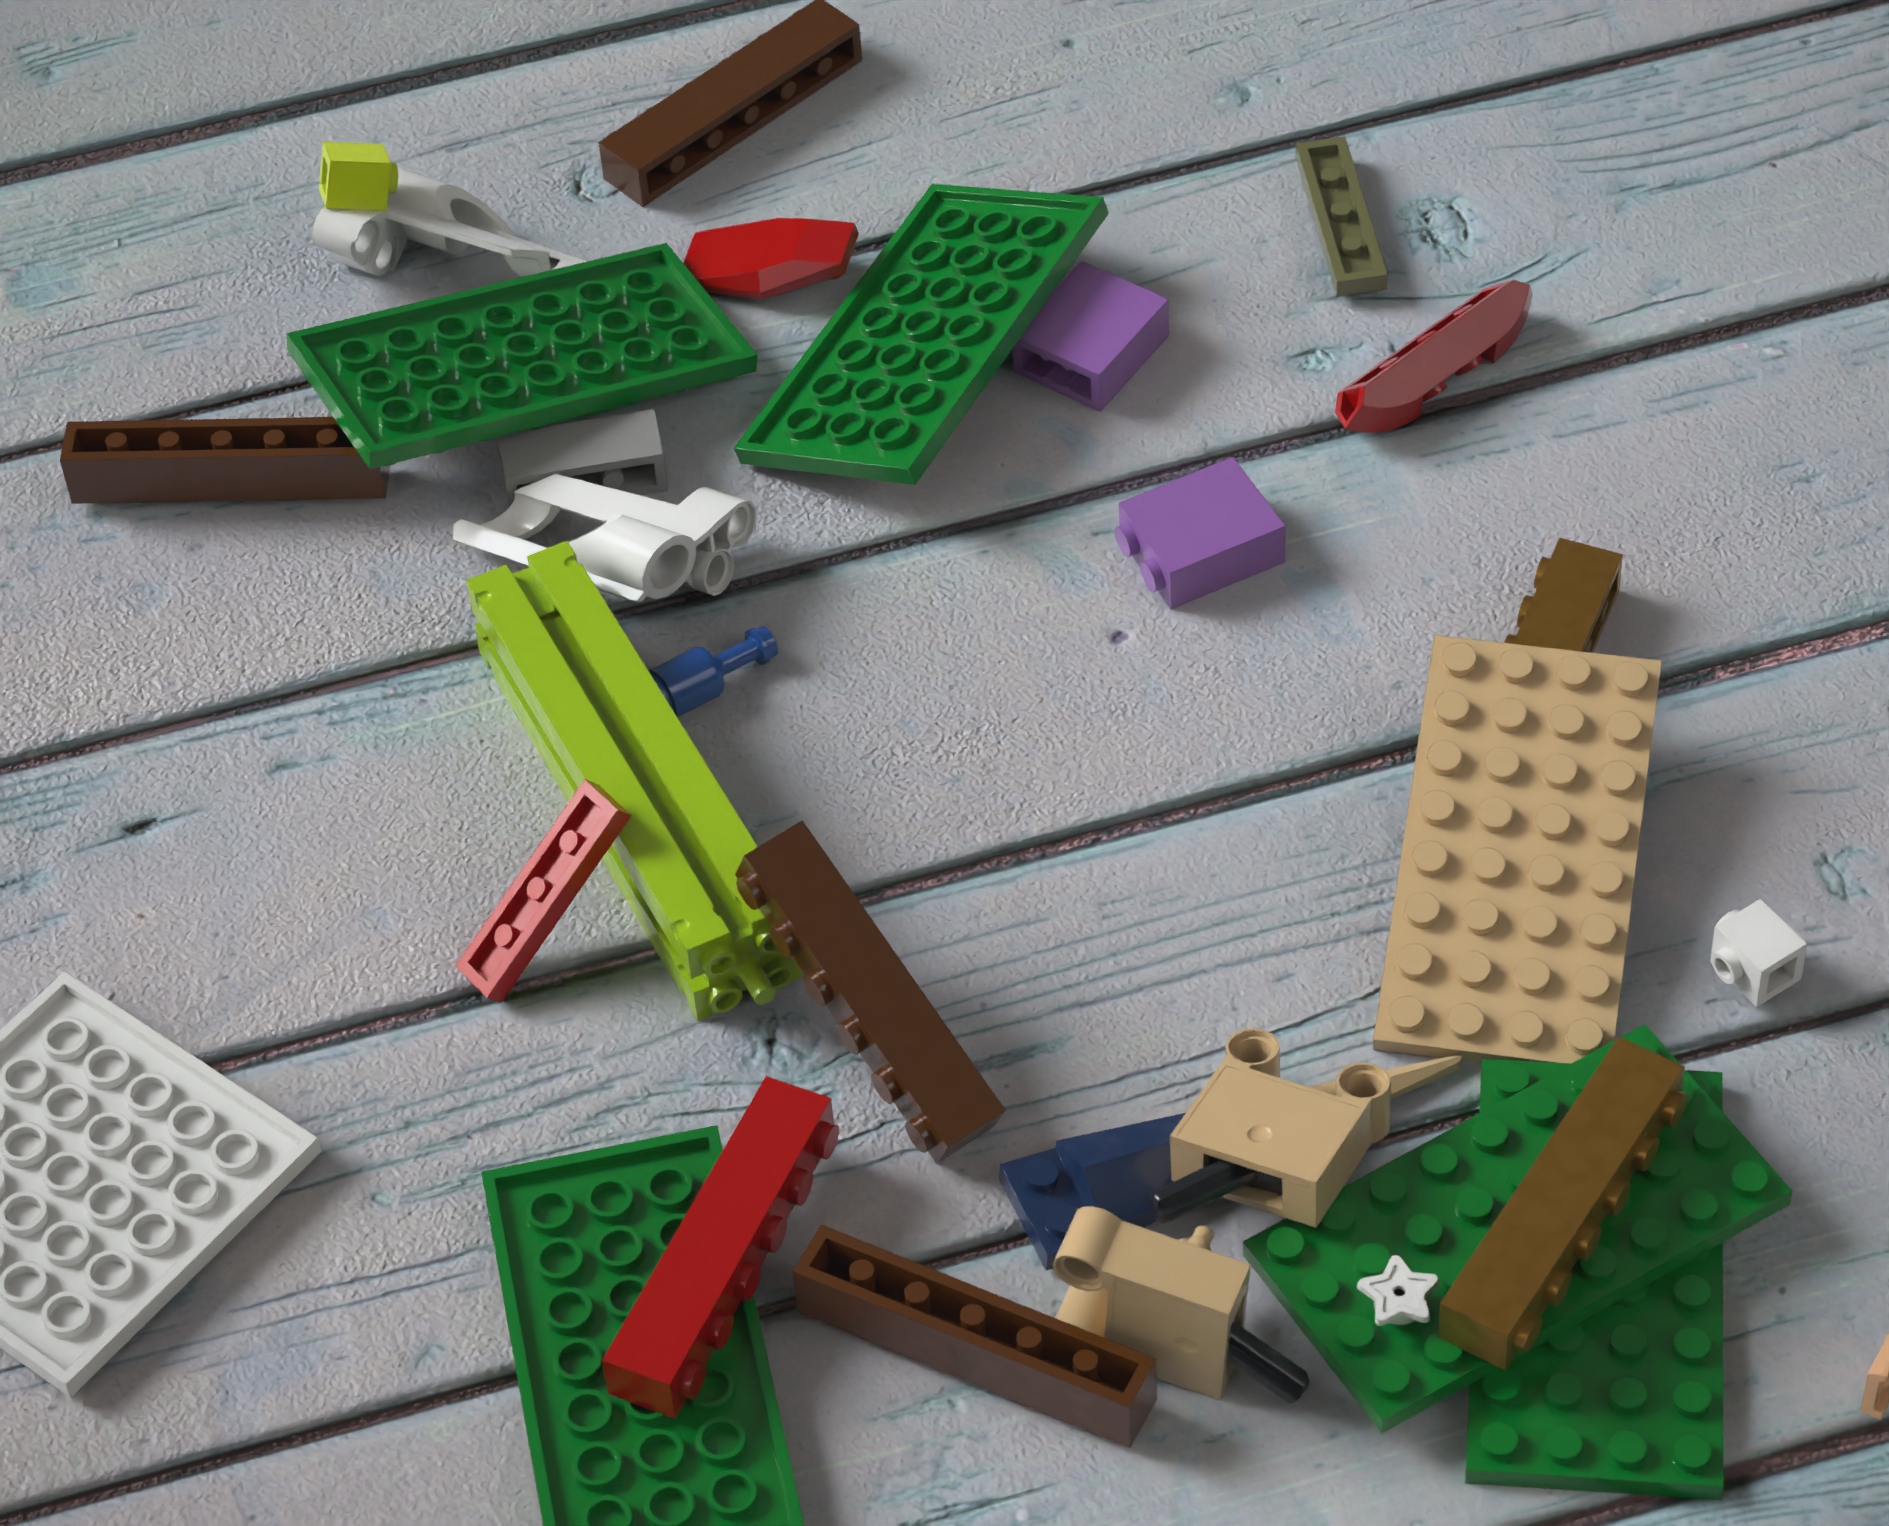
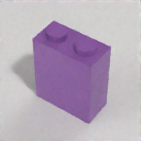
M1081 261L1053 291L1013 347L1014 372L1101 412L1169 337V299L1158 295L1152 290L1144 289L1115 276L1109 271Z
M1234 457L1119 502V526L1115 528L1118 546L1126 557L1132 556L1140 566L1143 580L1152 593L1158 591L1170 609L1285 563L1286 526Z

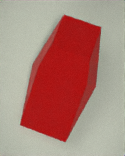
M774 218L694 233L683 264L707 293L764 300L827 279L834 280L843 276L846 273L859 232L856 224L852 222L807 218Z

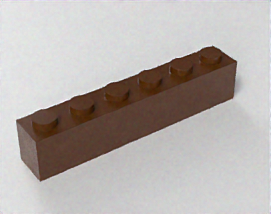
M814 0L801 10L796 11L766 33L758 36L734 54L723 59L702 75L688 82L670 96L648 108L644 113L599 141L604 180L641 207L646 206L862 62L859 23L825 0Z
M334 417L67 422L60 456V463L72 504L386 498L390 466L369 469Z
M803 820L745 854L735 874L738 878L736 885L742 899L751 909L757 910L759 908L771 926L770 935L779 952L786 958L793 957L805 974L803 981L811 998L821 1007L826 1005L839 1023L837 1031L843 1044L852 1054H860L873 1072L871 1080L880 1097L888 1104L894 1102L906 1119L905 1129L915 1147L922 1153L929 1152L937 1164L992 1129L1005 1113V1108Z
M822 1224L792 1271L797 1311L799 1313L1131 1448L1157 1401L1156 1358Z

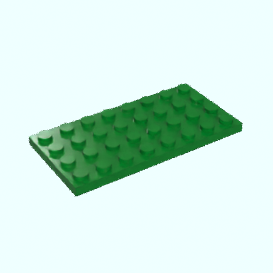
M931 184L735 445L734 450L740 464L916 485L1108 216L1109 212L1104 198Z
M667 243L287 333V351L369 469L391 466L401 461L429 454L442 453L449 449L480 441H490L496 437L528 429H537L551 423L588 416L595 412L635 404L642 400L670 393L683 392L705 384L730 380L737 376L756 372L757 370L756 352Z
M1646 1024L1621 1036V1038L1680 1064ZM1616 1040L1344 1186L1317 1228L1285 1218L1243 1241V1256L1251 1264L1252 1268L1382 1434L1499 1368L1439 1338L1440 1303ZM1685 1069L1682 1092L1688 1094V1101L1679 1122L1673 1128L1665 1125L1658 1136L1660 1139L1659 1147L1651 1165L1645 1172L1637 1169L1629 1181L1631 1182V1189L1623 1208L1616 1216L1608 1213L1600 1225L1602 1233L1596 1249L1587 1261L1579 1258L1570 1271L1572 1272V1280L1565 1297L1557 1307L1551 1304L1547 1306L1540 1317L1543 1320L1540 1333L1530 1350L1790 1205L1791 1188ZM1394 1255L1401 1257L1411 1272L1435 1274L1438 1277L1439 1285L1425 1298L1430 1315L1429 1322L1421 1323L1415 1320L1405 1325L1390 1323L1382 1326L1375 1323L1374 1301L1357 1289L1359 1280L1383 1274L1390 1258ZM1397 1289L1393 1292L1396 1296H1403L1405 1294L1402 1289ZM1519 1350L1514 1359L1522 1356L1525 1353Z
M1482 1059L1479 1113L1570 1064ZM1686 1070L1723 1112V1072ZM1723 1243L1514 1359L1506 1370L1497 1368L1470 1384L1468 1390L1465 1483L1721 1500L1723 1493Z
M718 1125L481 1172L543 1526H804L754 1295L749 1301H741L733 1315V1328L726 1345L721 1350L714 1349L706 1364V1375L700 1392L694 1399H686L676 1419L608 1394L602 1359L723 1151Z

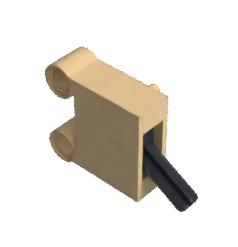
M1255 1028L1243 1029L1228 1038L1225 1046L1226 1057L1171 1133V1181L1174 1182L1150 1193L1147 1199L1148 1205L1156 1221L1164 1224L1223 1197L1317 1228L1370 1145L1382 1140L1389 1133L1391 1127L1390 1076L1382 1067L1365 1062L1351 1064L1344 1067L1337 1075L1336 1095L1280 1078V1046L1278 1039L1265 1030Z
M1086 1206L1076 1211L1052 1264L1057 1276L1070 1285L1057 1312L1056 1319L1156 1358L1157 1379L1219 1401L1223 1396L1234 1367L1247 1374L1287 1403H1295L1302 1396L1310 1383L1306 1371L1244 1329L1251 1264L1211 1251L1210 1244L1214 1233L1209 1227L1204 1225L1198 1226L1191 1238H1181L1178 1240L1122 1221L1113 1213L1102 1208Z

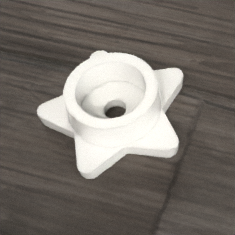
M1394 1255L1390 1258L1383 1274L1360 1279L1357 1289L1374 1301L1375 1323L1379 1326L1387 1323L1405 1325L1415 1320L1427 1323L1430 1320V1315L1425 1298L1439 1285V1280L1435 1274L1411 1272L1401 1257ZM1397 1289H1402L1405 1294L1403 1296H1396L1393 1292Z

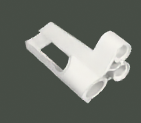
M399 167L396 193L388 194L387 211L326 209L324 206L316 217L312 233L315 246L333 252L334 258L338 263L375 276H382L388 270L393 272L408 239L454 255L463 252L470 244L503 254L511 269L521 277L587 262L516 237L494 211L467 191ZM549 258L559 261L553 269L551 268Z
M554 474L514 491V502L509 509L490 522L478 525L463 519L453 524V540L528 566L527 556L544 550L547 547L526 541V539L537 534L550 524L560 509L604 523L600 527L568 543L576 554L577 563H582L598 590L640 603L646 596L654 599L667 597L681 585L713 596L721 594L729 585L734 571V557L731 550L733 547L743 546L750 539L755 529L757 512L751 501L707 487L697 489L680 504L676 505Z

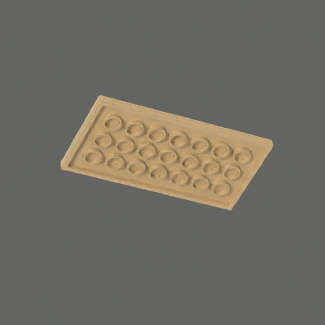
M1434 635L1373 1036V1050L1435 1058L1463 1055L1462 1061L1481 1063L1482 1059L1571 1064L1615 1040L1662 660Z

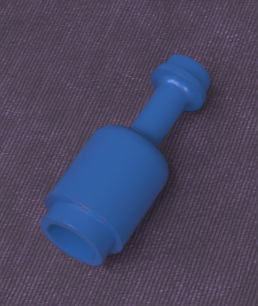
M761 626L757 629L751 628L745 631V641L715 656H712L705 648L694 647L648 671L678 718L719 697L724 691V675L754 660L760 665L770 662V658L778 654V646L770 630L765 626Z

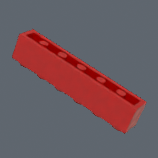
M765 1076L602 1359L609 1395L676 1419L686 1399H694L698 1395L705 1379L706 1364L714 1349L721 1350L726 1345L732 1332L734 1313L742 1300L749 1301L754 1295L759 1283L762 1263L769 1252L776 1253L780 1248L786 1234L787 1219L795 1205L802 1206L805 1203L812 1188L814 1170L821 1158L829 1159L836 1147L839 1137V1126L834 1124L831 1098Z

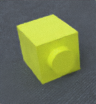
M323 142L319 191L325 208L387 211L388 194L396 193L398 167L396 162L390 161L384 144Z

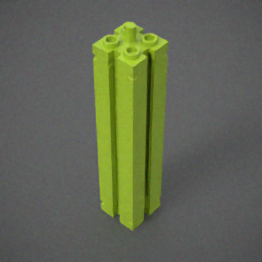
M566 540L528 555L529 567L513 574L506 564L466 580L471 610L479 621L474 624L479 652L486 665L492 668L495 680L566 800L570 801L583 780L586 779L599 784L632 815L602 860L681 994L686 995L688 1006L697 1021L713 1014L724 1013L733 1009L740 1003L742 991L748 989L756 1004H766L775 997L776 990L802 977V970L793 957H784L775 946L770 935L771 926L759 908L757 910L751 909L738 891L736 885L738 878L735 875L744 855L758 846L582 563H577L576 554Z

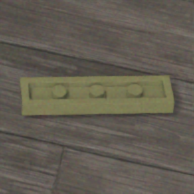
M1346 137L1296 143V161L1336 297L1387 290L1388 274Z

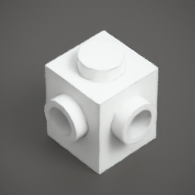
M1758 899L1742 910L1735 909L1728 912L1718 921L1714 928L1710 962L1722 981L1727 984H1733L1755 1007H1758L1802 980L1807 943L1761 899Z

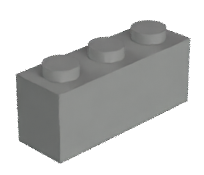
M655 409L528 429L498 437L509 506L514 502V491L554 474L637 495L668 491L664 455Z

